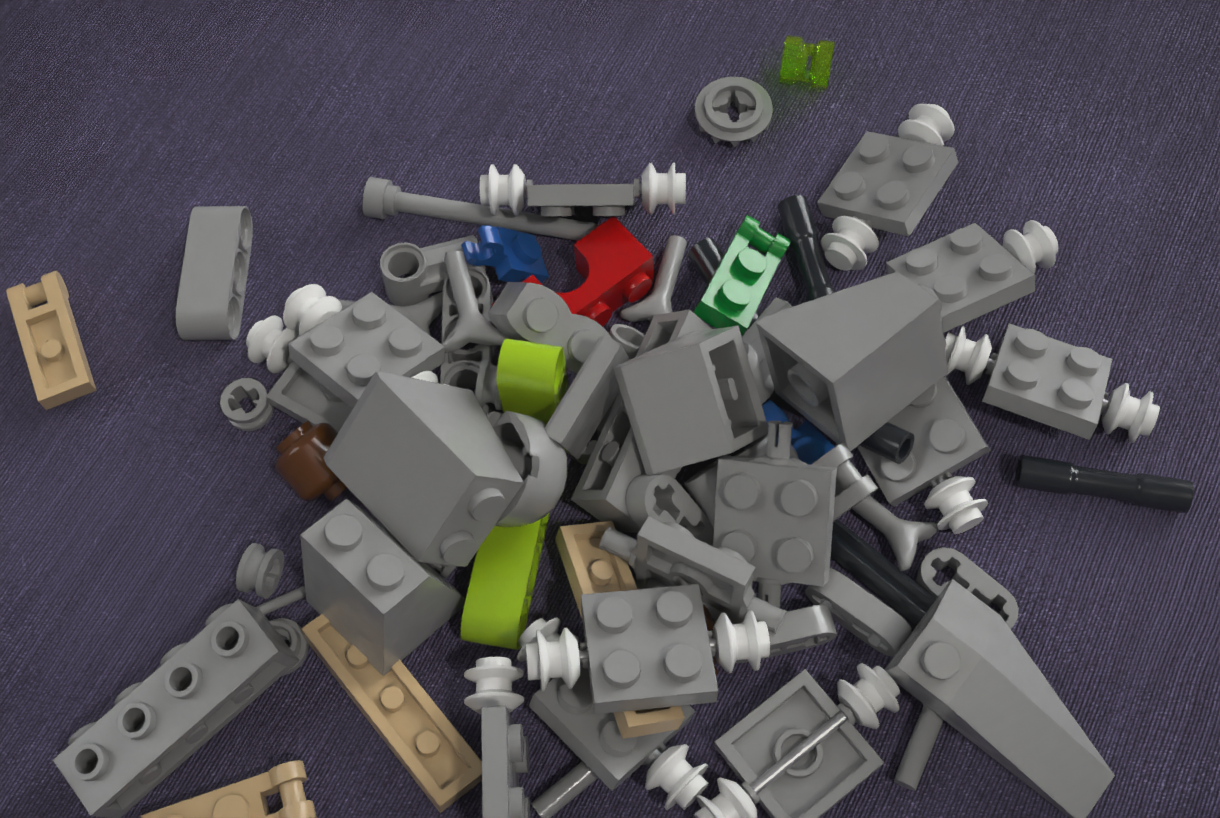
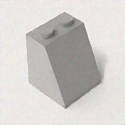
M897 271L764 316L756 322L775 393L838 445L844 443L851 452L948 373L945 351L946 340L943 335L941 319L942 306L938 296L927 285L922 283L917 285Z
M375 371L323 457L326 465L402 546L418 562L466 567L524 484L472 390L381 371Z
M345 499L300 534L306 601L320 615L323 614L330 621V625L351 645H354L368 658V662L383 676L391 670V667L397 661H402L465 605L466 598L428 563L418 562L378 519L348 499Z

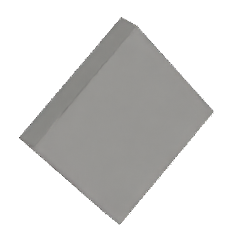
M606 335L600 336L545 427L547 435L563 446L565 453L577 460L620 391L613 367L630 360L622 344Z

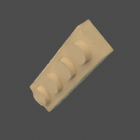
M612 521L560 526L555 538L581 618L582 594L637 590L628 562L599 548L606 529L609 526L615 529ZM681 706L613 712L622 739L678 730L685 719Z
M323 614L301 628L302 635L440 813L482 781V761L401 660L397 661L391 667V670L383 676L368 662V658L354 645H351L330 625V621Z

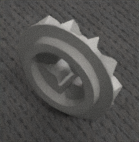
M724 77L709 83L699 93L695 103V117L699 124L700 133L707 132L710 134L715 144L720 140L730 141L734 148L740 141L750 140L754 143L762 131H768L773 113L772 101L767 91L758 83L743 77ZM730 101H735V107H737L738 113H740L737 122L729 120L727 112L728 107H730Z

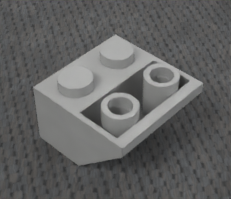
M739 326L691 332L613 367L646 475H655L732 453L768 434L767 421Z

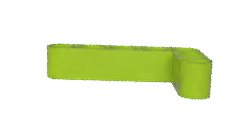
M504 339L499 354L496 378L504 413L511 411L528 415L543 421L547 425L569 389L565 354L562 346ZM550 512L544 518L521 527L494 526L476 553L461 621L462 641L514 650L520 649L521 646L518 644V640L526 629Z

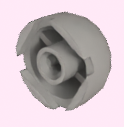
M493 411L486 414L524 482L495 526L521 527L544 518L555 508L564 491L567 479V455L564 447L551 439L546 433V424L534 417L506 411L505 413Z

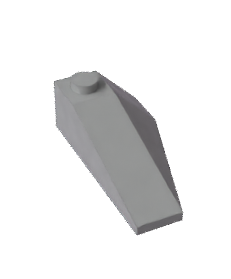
M950 580L884 670L897 684L1069 818H1086L1114 778V773L1001 615L955 580Z

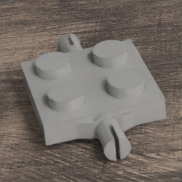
M768 421L767 454L755 458L728 455L718 458L713 547L730 548L742 555L747 563L755 566L753 581L759 582L758 598L780 608L781 585L793 582L824 587L829 582L837 468L808 465L795 457H790L793 423L787 421L783 423L782 421Z
M648 516L637 534V540L613 529L611 526L606 529L602 536L599 548L629 562V565L632 566L636 573L635 584L638 588L648 589L699 584L702 604L708 608L715 623L721 613H726L732 624L743 623L747 611L752 610L757 622L765 621L769 630L775 634L778 633L787 610H782L755 597L756 594L752 589L755 566L747 563L745 558L738 552L727 547L715 548L694 538L689 530L677 523H662Z

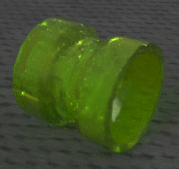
M787 35L782 56L779 84L793 86L797 82H806L813 89L827 90L835 41L821 39L814 44L805 42L800 36ZM808 55L812 56L810 70H806Z

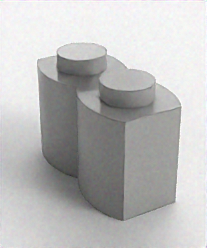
M508 282L488 312V316L496 328L511 339L562 346L567 372L572 374H578L600 336L606 335L611 338L609 333L596 321L586 316L571 314L569 307L558 294L536 283Z

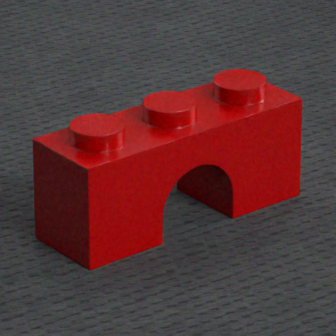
M612 216L573 244L576 270L586 281L573 291L555 293L564 300L571 314L586 316L603 327L615 310L627 301L635 302L649 291L654 282L653 255L615 216ZM533 274L523 281L542 285Z

